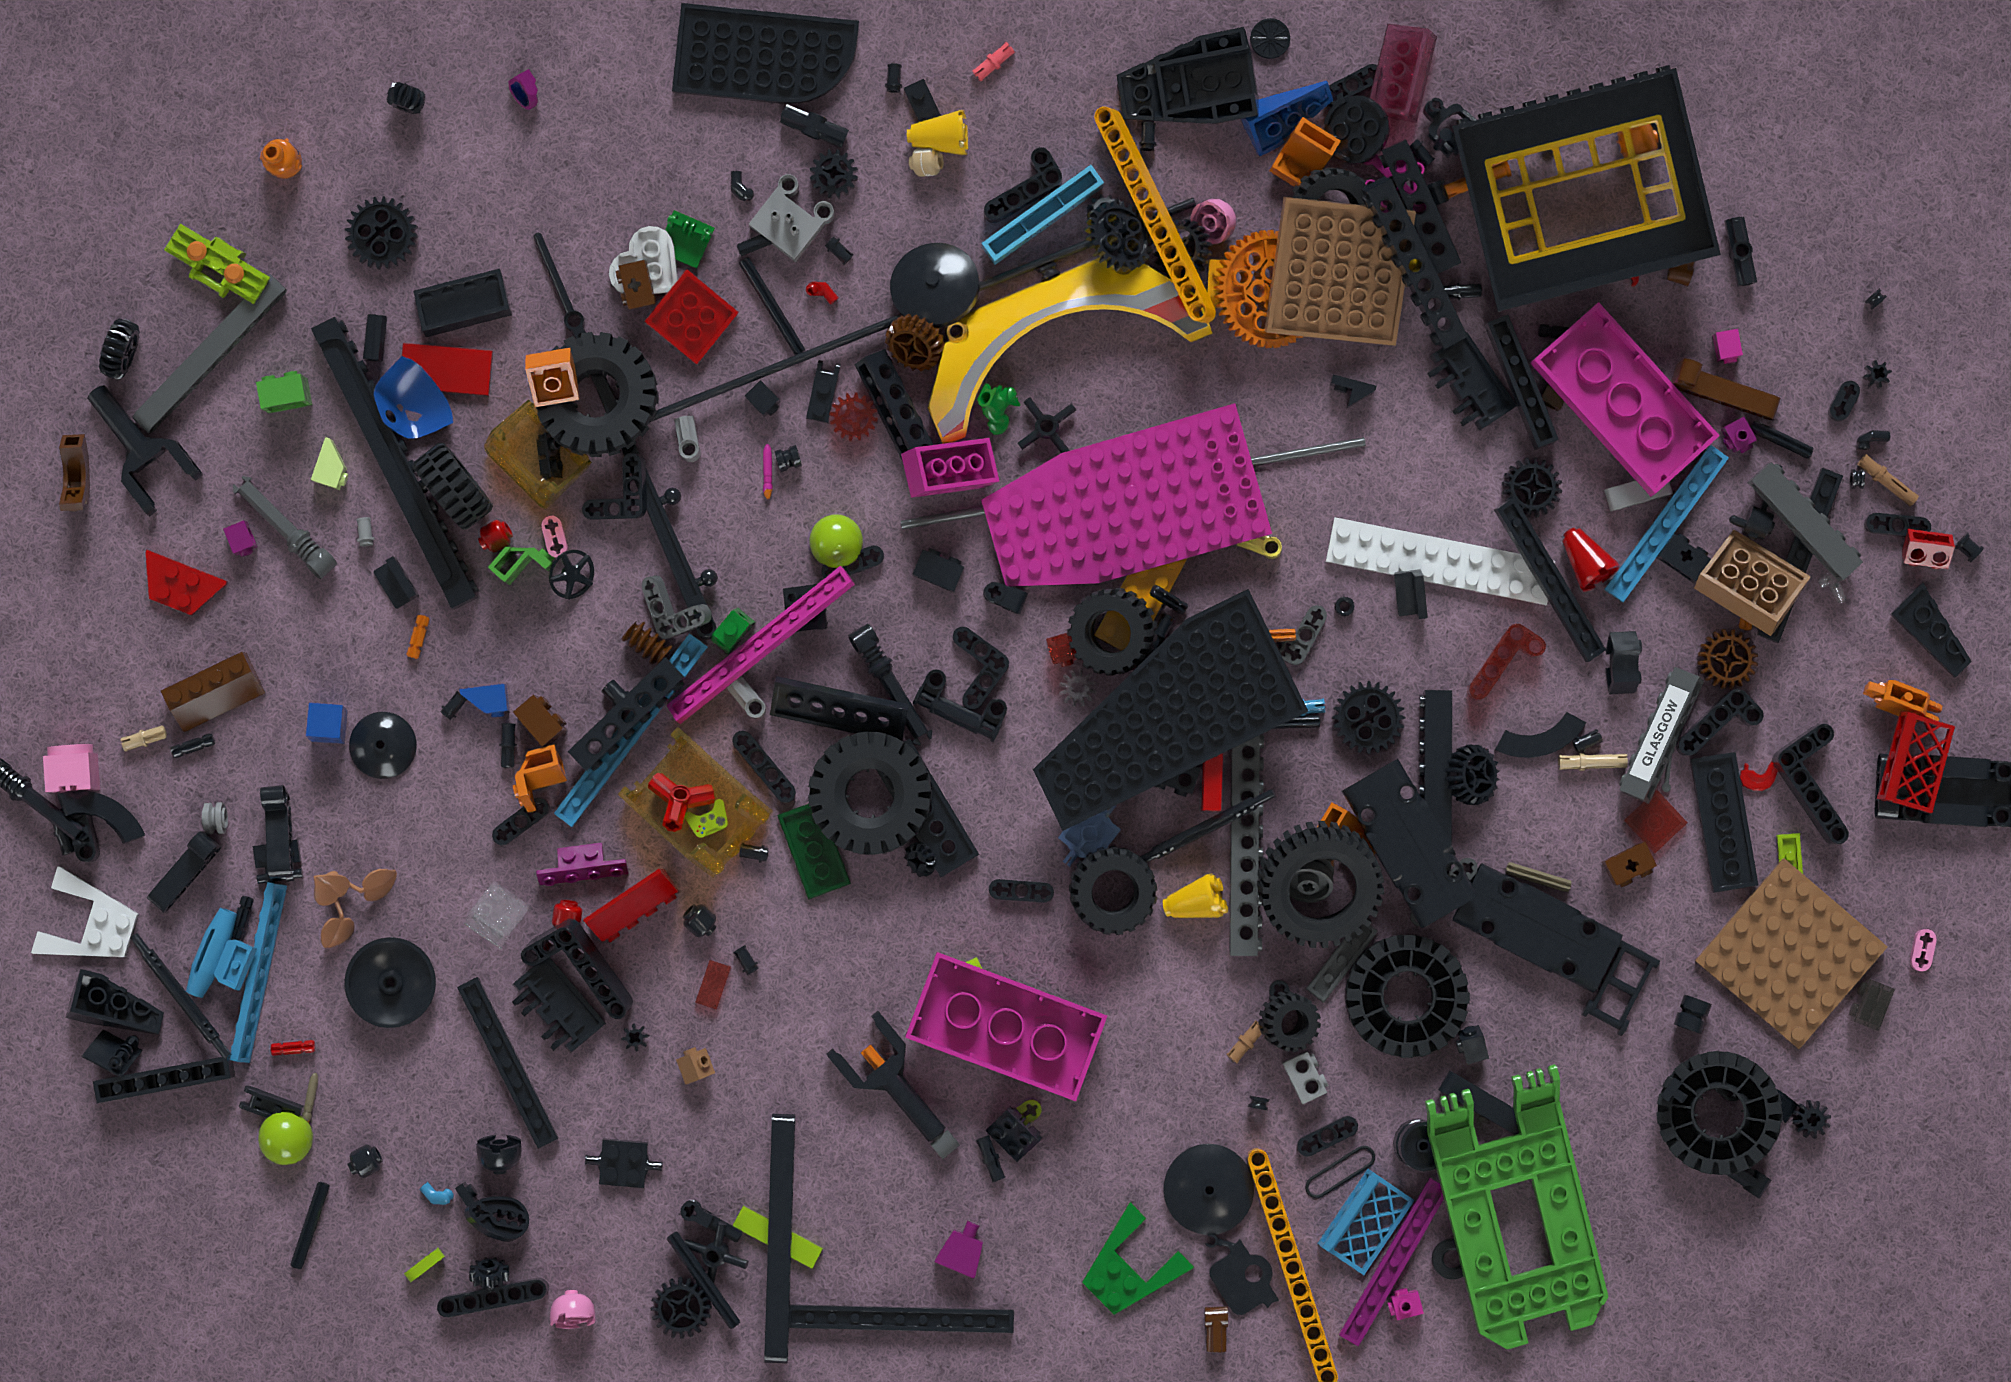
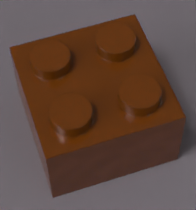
M533 694L513 713L542 747L550 746L567 731L564 727L567 723L559 714H553L549 710L552 705L544 696L538 697Z

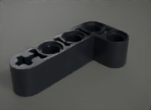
M1036 148L1031 154V164L1037 174L985 204L984 216L988 222H1000L1056 190L1061 185L1062 173L1046 148ZM1043 154L1047 157V161L1044 164H1038L1035 161V157ZM1054 173L1058 176V181L1056 183H1049L1046 180V176ZM1031 184L1039 188V191L1034 195L1029 194L1026 190ZM1012 195L1017 196L1020 201L1017 205L1011 206L1007 203L1008 197ZM1000 201H1003L1004 207L1007 209V211H1004V208L1002 207L998 210L997 216H994V214L989 215L990 207L998 209L999 207H1001Z
M1742 689L1730 690L1678 739L1676 750L1682 756L1694 755L1734 716L1743 724L1754 726L1762 722L1764 717L1763 710ZM1734 693L1741 697V703L1738 706L1731 702V696ZM1718 708L1722 709L1725 713V718L1722 721L1717 720L1715 717V711ZM1750 709L1754 710L1757 714L1754 722L1749 721L1747 718V712ZM1701 724H1705L1709 729V733L1705 737L1700 735L1698 731ZM1695 737L1697 741L1690 745L1692 750H1684L1685 744L1683 742H1689Z
M284 785L261 787L260 799L265 811L268 875L270 879L291 877L294 874L291 806H288L290 796Z
M198 832L187 844L188 849L147 896V899L163 913L172 907L186 890L185 887L188 888L201 873L200 869L203 871L215 857V852L218 853L222 848L220 844L205 834V832Z

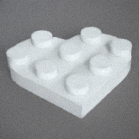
M654 226L639 229L630 240L629 251L620 253L614 258L610 265L609 277L611 284L617 291L624 292L623 284H618L616 271L619 270L618 265L645 259L654 294L668 292L678 280L675 250L672 238L666 230ZM633 278V283L629 284V286L637 292L641 283L636 282L635 278Z

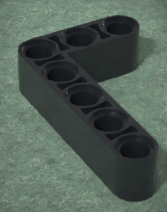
M1818 724L1812 726L1779 749L1773 755L1772 761L1778 773L1823 839L1829 844H1842L1847 841L1849 831L1802 762L1830 743L1834 738V730L1830 725ZM1820 728L1825 732L1823 740H1820L1817 736ZM1801 741L1807 744L1805 753L1800 751L1799 744ZM1783 754H1786L1789 757V763L1787 765H1784L1781 762V757ZM1796 772H1798L1802 777V781L1800 784H1797L1794 781V775ZM1809 791L1814 794V801L1812 803L1806 798ZM1821 810L1827 813V819L1824 822L1819 817ZM1834 828L1840 833L1838 840L1832 837Z
M565 920L532 939L522 950L521 959L528 966L537 965L563 950L610 1017L621 1019L632 1007L633 999L577 920Z

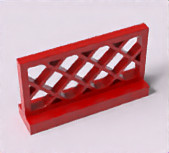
M1900 712L1877 799L1932 813L1955 726L1922 717L1912 712ZM1916 720L1923 722L1927 729L1926 732L1919 736L1914 729ZM1940 727L1947 729L1945 739L1939 742L1933 731ZM1930 734L1935 745L1925 750L1920 739ZM1916 742L1921 753L1912 758L1908 750L1910 745ZM1937 748L1940 753V759L1933 764L1928 753ZM1924 756L1929 767L1919 771L1914 761ZM1908 764H1911L1916 774L1906 780L1903 769ZM1932 770L1935 776L1934 782L1927 786L1922 775ZM1918 778L1923 789L1913 793L1909 782ZM1905 785L1910 796L1904 800L1897 799L1898 789ZM1923 792H1926L1929 797L1927 807L1921 806L1916 798Z

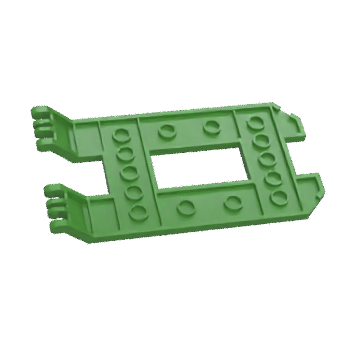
M1555 1064L1547 1068L1550 1082L1545 1083L1542 1069L1535 1070L1537 1085L1533 1072L1529 1071L1526 1073L1529 1087L1523 1089L1520 1075L1511 1077L1513 1084V1109L1519 1129V1134L1479 1145L1474 1129V1103L1470 1089L1462 1090L1461 1096L1464 1106L1458 1107L1456 1094H1449L1451 1110L1449 1109L1446 1096H1440L1439 1101L1442 1106V1112L1436 1113L1434 1100L1425 1101L1427 1133L1477 1331L1505 1349L1528 1344L1523 1321L1561 1310L1565 1312L1568 1328L1571 1331L1593 1325L1597 1318V1313L1609 1297L1559 1101L1560 1076ZM1531 1179L1552 1264L1512 1276L1490 1190Z

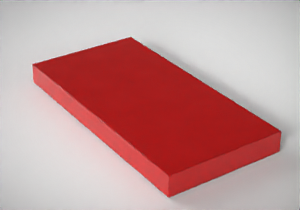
M403 343L402 356L412 359L419 364L433 379L441 392L489 396L493 351Z

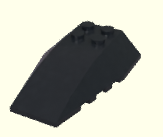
M1244 27L1200 35L1188 43L1181 44L1171 51L1160 54L1152 60L1143 62L1116 75L1124 120L1219 124L1259 116V96L1252 53Z

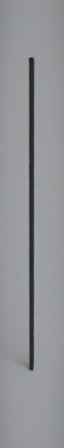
M1190 198L1167 207L1170 216L1196 206L1194 198ZM1157 212L1153 213L1152 215L1153 219H1155L1157 216ZM1084 240L980 282L979 292L1086 250L1092 243L1091 241ZM901 314L656 410L657 413L654 421L887 329Z

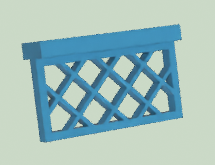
M1367 1169L1317 1244L1365 1275L1415 1200L1370 1169ZM1380 1182L1386 1186L1387 1195L1376 1198L1374 1189ZM1401 1196L1407 1200L1402 1209H1393L1392 1198ZM1388 1199L1390 1211L1378 1213L1376 1202ZM1373 1202L1375 1214L1363 1216L1362 1207L1364 1204ZM1391 1215L1392 1224L1390 1227L1381 1229L1379 1217ZM1375 1218L1377 1230L1366 1232L1364 1220ZM1360 1221L1362 1233L1350 1235V1225ZM1378 1234L1380 1241L1378 1245L1368 1248L1366 1236ZM1363 1237L1365 1248L1353 1251L1351 1239ZM1347 1240L1349 1252L1340 1254L1334 1250L1340 1241ZM1365 1252L1367 1261L1361 1268L1355 1264L1354 1255Z

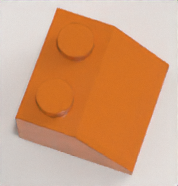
M570 348L526 355L525 370L535 407L579 400L576 370Z

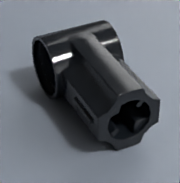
M1751 1168L1742 1172L1727 1174L1728 1177L1742 1185L1743 1189L1758 1199L1761 1198L1772 1181L1756 1169L1753 1170Z

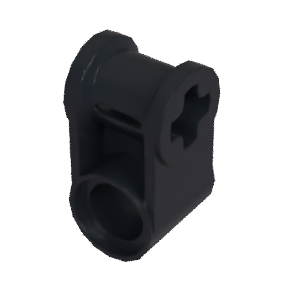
M991 582L983 590L984 598L988 602L1001 606L1008 611L1011 610V612L1021 614L1028 596L1027 592L999 582ZM995 586L1000 595L991 598V593L988 590L993 589Z

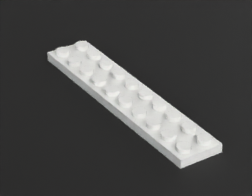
M1334 518L1326 562L1394 575L1395 572L1421 569L1425 582L1547 605V597L1521 554Z

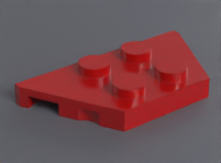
M146 550L145 552L149 599L189 615L195 614L202 605L213 598L228 583L226 580L152 551Z

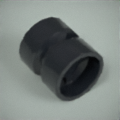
M1684 994L1680 1004L1682 1011L1677 1012L1673 1024L1702 1034L1705 1025L1703 1018L1708 1016L1712 1004Z

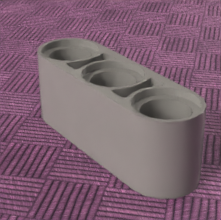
M1637 481L1604 490L1610 512L1673 494L1670 482L1652 497L1649 496Z

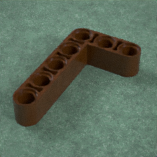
M1684 358L1676 364L1671 382L1679 391L1741 411L1742 409L1743 412L1763 417L1767 420H1774L1781 400L1780 397L1701 371L1703 364L1695 360Z

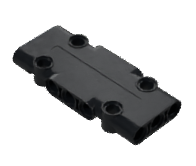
M1879 753L1874 807L1876 819L1920 821L1929 824L1975 827H2011V762L1947 756L1933 812L1927 813L1915 809V814L1909 817L1906 814V806L1877 799L1889 755ZM1929 755L1933 764L1940 759V756ZM1924 756L1915 760L1919 771L1929 767ZM1908 765L1903 769L1906 780L1916 774L1915 771L1909 770ZM2002 765L2007 769V775L2004 778L1998 773L1999 767ZM1932 770L1922 775L1927 786L1934 782L1935 776ZM1918 778L1909 782L1913 793L1923 789ZM1905 785L1898 789L1897 799L1904 800L1910 796ZM1923 792L1916 798L1921 806L1927 807L1929 797L1926 792ZM1999 810L2005 814V819L2002 823L1996 819V813Z
M1398 758L1341 791L1356 815L1358 822L1363 827L1364 834L1395 887L1401 892L1403 899L1408 904L1421 928L1430 925L1479 896L1467 877L1463 866L1456 858V853L1426 801L1419 795L1416 786L1412 783ZM1404 786L1412 789V796L1409 799H1404L1400 794ZM1364 809H1369L1373 812V819L1370 822H1365L1361 817ZM1449 865H1455L1458 868V874L1454 878L1447 875ZM1412 887L1417 888L1419 891V897L1414 901L1410 900L1407 895L1408 890Z
M1481 863L1477 873L1471 880L1479 896L1457 908L1452 921L1491 940L1495 945L1594 993L1622 940L1623 934L1597 922L1595 919L1585 916L1576 908ZM1506 880L1510 881L1513 885L1512 891L1508 894L1502 890V884ZM1485 921L1491 922L1493 926L1492 931L1488 934H1485L1481 929L1482 923ZM1586 922H1590L1593 925V931L1589 935L1585 934L1582 928ZM1566 962H1570L1573 966V971L1569 975L1564 974L1562 971V967Z

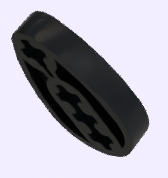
M492 1196L482 1198L468 1205L464 1211L466 1220L475 1229L484 1235L503 1242H511L518 1239L527 1231L529 1226L527 1209L520 1201L511 1197ZM475 1208L476 1212L480 1213L478 1217H476V1214L472 1212V1210H474ZM497 1213V1217L503 1218L507 1215V1218L509 1220H514L515 1218H518V1221L521 1222V1225L517 1226V1222L511 1221L510 1223L506 1224L507 1222L505 1219H501L497 1222L496 1217H493V1215Z

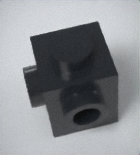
M1479 1025L1468 1026L1458 1032L1459 1040L1455 1041L1459 1054H1463L1467 1065L1489 1059L1485 1038Z

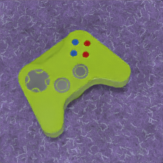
M717 799L712 811L697 816L687 812L685 815V819L693 832L700 838L711 835L728 826L724 801L721 799Z

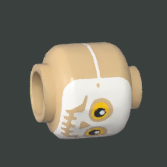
M916 148L913 155L909 157L910 169L914 170L915 174L919 177L937 175L944 165L942 153L932 148Z

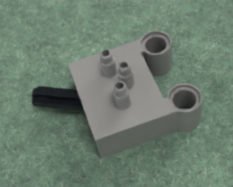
M791 174L783 175L778 181V187L749 223V227L759 235L738 243L737 249L739 254L744 256L772 244L794 262H797L825 224L833 221L835 214L833 206L827 201L817 203L814 207L815 217H812L788 198L795 196L799 191L797 178ZM786 181H792L795 183V187L790 191H786L783 189V184ZM821 208H827L830 210V215L826 218H821L818 212Z

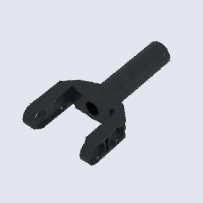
M101 385L89 393L87 399L127 450L126 461L122 468L121 482L149 517L157 511L154 506L155 502L133 474L139 473L166 452L165 449L169 451L183 471L195 481L203 476L201 470L178 441L145 437L105 385Z

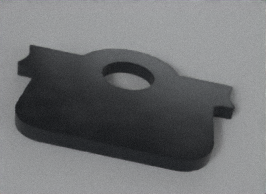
M1238 1239L1235 1244L1229 1245L1230 1253L1212 1264L1209 1269L1212 1281L1232 1312L1237 1315H1244L1262 1303L1268 1308L1272 1303L1279 1301L1269 1285L1273 1275L1270 1263L1263 1256L1250 1254L1241 1239ZM1250 1265H1258L1262 1269V1277L1256 1282H1251L1245 1277V1270Z

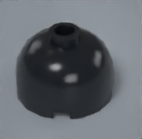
M490 1135L479 1139L476 1144V1151L481 1166L493 1171L494 1174H505L507 1170L512 1169L521 1158L522 1146L520 1138L506 1135L507 1140L495 1139L496 1135Z

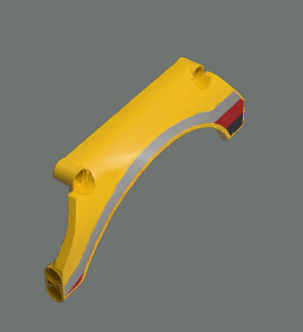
M1099 257L970 311L958 322L946 326L945 333L949 341L945 342L944 349L942 350L928 410L942 444L953 443L965 438L976 394L985 376L997 359L1016 340L1033 328L1069 313L1099 309L1136 313L1172 328L1190 342L1212 334L1210 324L1192 320L1172 280L1145 263L1133 271L1128 269L1126 272H1123L1122 268L1115 271L1114 265L1107 268L1106 261L1099 263L1101 258ZM1190 291V296L1192 298L1195 293ZM1203 307L1201 308L1199 313L1200 317L1204 315ZM953 325H960V334L956 336L951 335V327Z

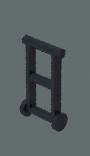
M1621 940L1618 946L1620 950L1594 1000L1589 999L1581 1013L1584 1017L1590 1014L1618 1029L1617 1034L1620 1036L1625 1033L1630 1020L1626 1018L1652 967L1657 968L1660 960ZM1624 952L1647 963L1636 987L1612 976ZM1608 984L1631 996L1619 1020L1596 1008Z

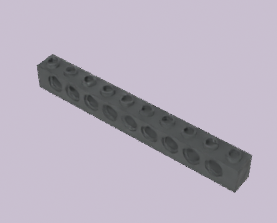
M1259 735L1231 749V807L1242 802L1241 795L1244 791L1251 792L1253 798L1259 796V793H1263L1264 783L1263 780H1259V771L1264 770V757H1260V748H1264V735ZM1249 746L1253 749L1254 755L1251 759H1246L1242 756L1241 751L1243 747ZM1244 769H1250L1254 774L1253 779L1249 782L1244 781L1241 777ZM1263 804L1257 806L1256 810L1248 813L1253 817L1251 826L1246 827L1242 825L1241 818L1231 822L1230 956H1258V951H1262V938H1258V929H1262V915H1258V906H1262L1258 894L1257 881L1259 878L1257 873L1259 861L1263 857V847H1259V838H1263V825H1259V816H1263ZM1244 836H1248L1253 840V845L1250 849H1244L1241 846V839ZM1243 859L1252 861L1253 867L1249 872H1244L1240 867ZM1245 881L1250 882L1253 887L1252 892L1247 895L1243 894L1240 890V885ZM1244 904H1249L1252 907V914L1249 917H1243L1240 913V908ZM1245 926L1252 930V936L1247 940L1240 937V930Z

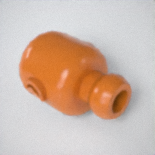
M1651 124L1630 129L1636 155L1658 149L1659 137L1656 130L1652 129ZM1619 131L1616 142L1620 145V153H1622L1623 158H1627L1628 152L1622 131Z
M287 138L285 140H272L261 151L260 160L269 173L278 178L288 179L293 177L302 168L301 154L295 146L289 143Z

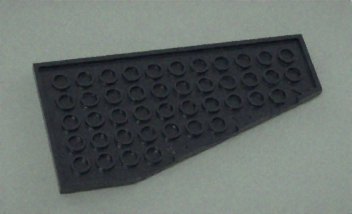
M1249 589L1187 618L1033 769L1062 831L1308 712Z

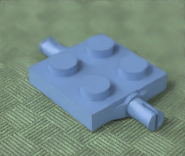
M1116 805L1064 830L1058 838L1070 849L1069 854L1063 860L1065 864L1072 857L1067 863L1070 867L1077 857L1086 858L1085 855L1089 852L1094 853L1098 848L1104 847L1106 849L1121 830L1108 817Z

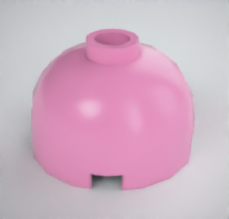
M1208 199L1197 204L1192 210L1191 222L1196 221L1199 226H1203L1206 229L1204 233L1210 235L1207 240L1208 242L1218 244L1227 240L1233 234L1236 226V215L1228 203L1220 199Z
M567 1290L564 1292L565 1295L559 1296L554 1300L550 1310L551 1326L555 1323L556 1328L571 1329L580 1328L577 1324L587 1322V1326L595 1323V1309L592 1301L585 1295L578 1294L577 1290Z

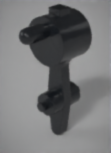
M1763 499L1760 508L1751 506L1746 519L1735 515L1729 518L1731 524L1741 527L1742 532L1747 533L1748 538L1753 540L1757 538L1763 540L1767 534L1772 533L1775 526L1773 521L1774 514L1767 511L1768 505Z

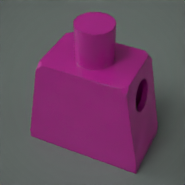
M967 1220L963 1232L953 1229L934 1262L975 1278L983 1245L982 1240L975 1238L980 1225Z

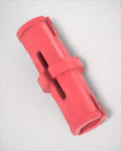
M1005 42L992 55L988 54L986 56L987 59L977 68L973 69L972 72L982 82L992 71L1001 68L1000 65L1014 54L1015 51Z

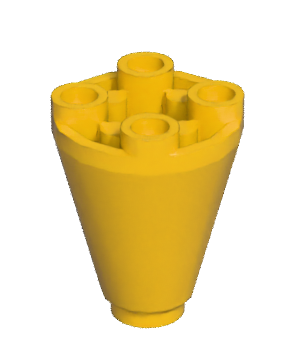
M1210 873L1167 896V899L1162 901L1166 916H1172L1173 918L1222 917L1224 913H1228L1226 900H1222L1220 892L1223 891L1221 879L1216 878L1215 875Z

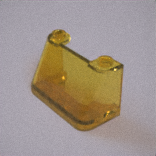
M528 399L490 432L484 444V449L489 457L536 504L543 509H547L590 467L592 462L587 454L581 456L571 453L567 448L565 449L561 446L560 457L563 463V478L552 477L550 480H545L543 476H540L539 460L546 459V456H538L536 440L538 435L544 434L547 431L540 423L536 407Z

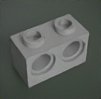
M1305 1051L1282 1062L1302 1104L1327 1093L1325 1088L1329 1085L1324 1075L1318 1074L1315 1067L1319 1065L1313 1053L1309 1055ZM1299 1060H1305L1308 1064L1307 1070L1303 1073L1297 1072L1295 1068ZM1313 1080L1317 1083L1318 1087L1314 1093L1306 1091L1305 1085L1308 1081Z

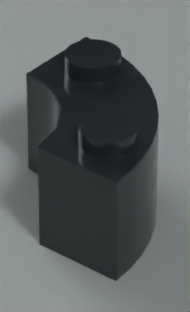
M1636 631L1609 633L1606 655L1610 654V668H1605L1609 695L1635 693L1638 685L1641 684L1642 676L1638 663L1639 654L1642 652V642L1638 640Z

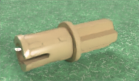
M164 726L146 731L139 730V733L122 737L121 742L124 743L121 744L125 752L140 746L147 747L149 743L165 739L167 732Z

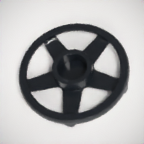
M575 549L561 553L553 561L549 571V583L556 595L568 600L583 595L593 585L594 564L590 556L585 552ZM576 553L582 555L583 558L576 565H572L567 554ZM562 559L564 564L562 572L552 576L556 563ZM587 562L590 569L589 578L580 573ZM566 581L565 594L560 593L553 583ZM575 582L585 584L580 591L572 594Z

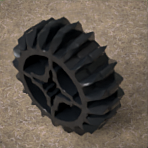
M1176 219L1174 225L1178 233L1186 231L1190 233L1187 237L1184 236L1182 241L1197 272L1198 270L1204 271L1203 263H1209V260L1206 259L1207 255L1213 254L1211 251H1208V247L1213 245L1207 241L1210 235L1204 233L1206 229L1203 226H1199L1196 221ZM1166 229L1163 230V232H1162V233H1163V235H1162V238H1163V239L1165 238L1166 233H1167ZM1175 248L1171 252L1172 258L1176 255ZM1158 251L1154 252V256L1159 257L1155 263L1162 265L1160 270L1167 272V276L1170 277ZM1183 268L1181 271L1182 278L1184 277L1186 272L1185 268Z
M120 318L114 321L107 332L104 344L102 345V351L100 352V373L112 379H121L125 376L133 361L140 338L139 326L137 324Z
M1528 457L1525 458L1524 466L1520 460L1516 461L1518 469L1510 466L1508 469L1512 475L1509 473L1504 474V477L1509 482L1504 481L1501 483V486L1508 487V490L1501 492L1502 495L1509 494L1510 496L1504 502L1515 497L1522 510L1526 511L1527 518H1530L1532 511L1535 518L1540 516L1539 510L1544 515L1548 514L1546 506L1553 510L1555 505L1551 501L1559 502L1560 498L1555 496V494L1562 493V489L1556 488V486L1562 484V480H1554L1559 475V472L1551 474L1550 471L1554 466L1550 465L1546 469L1544 467L1547 462L1546 460H1542L1540 465H1538L1537 457L1533 458L1532 464H1530ZM1530 470L1528 481L1515 482L1520 472ZM1537 471L1547 478L1549 486L1539 482ZM1533 480V485L1538 490L1533 491L1531 495L1530 489L1524 486L1531 484L1530 482ZM1514 489L1525 493L1526 504L1518 499ZM1549 493L1544 503L1533 506L1536 494Z
M1470 744L1457 748L1456 752L1451 754L1452 759L1447 761L1449 768L1445 769L1448 772V777L1445 780L1449 781L1447 788L1452 790L1451 796L1456 797V801L1463 802L1466 805H1479L1489 801V798L1494 796L1493 791L1498 789L1496 782L1500 780L1497 778V773L1500 770L1496 769L1498 762L1493 760L1494 754L1489 753V749L1483 748L1480 745Z
M683 1277L678 1278V1284L671 1278L669 1280L671 1286L669 1287L665 1282L662 1283L661 1286L664 1292L657 1289L655 1293L660 1298L653 1297L651 1300L653 1303L658 1304V1306L650 1308L651 1311H658V1314L652 1316V1319L657 1320L660 1318L661 1320L656 1327L660 1328L664 1324L666 1326L663 1330L664 1334L669 1329L673 1330L671 1333L672 1338H675L676 1333L680 1332V1339H684L685 1331H687L689 1337H693L692 1329L694 1328L697 1333H700L701 1328L698 1324L706 1326L708 1323L703 1317H711L710 1313L705 1312V1310L712 1309L711 1304H705L709 1298L702 1296L704 1290H697L699 1286L697 1282L694 1286L690 1285L692 1278H688L686 1284H683ZM682 1289L688 1291L682 1299L668 1295L674 1290ZM694 1295L700 1305L699 1315L690 1307V1301ZM688 1298L685 1307L687 1312L682 1311L675 1317L678 1309L676 1303L680 1305ZM664 1301H666L668 1305L672 1307L673 1314L669 1320L666 1318L663 1311ZM680 1317L691 1318L695 1321L687 1326L675 1325Z

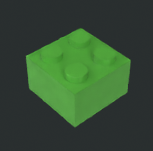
M297 371L286 372L284 377L275 378V375L265 376L261 378L262 381L256 382L260 407L268 414L312 405L308 379L302 374H297Z

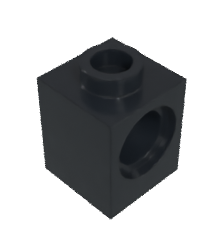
M761 380L745 395V398L764 417L767 414L772 416L780 408L778 405L780 403L779 398Z

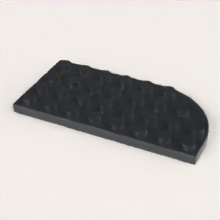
M681 3L672 93L779 104H800L818 99L833 90L849 71L856 54L859 21Z

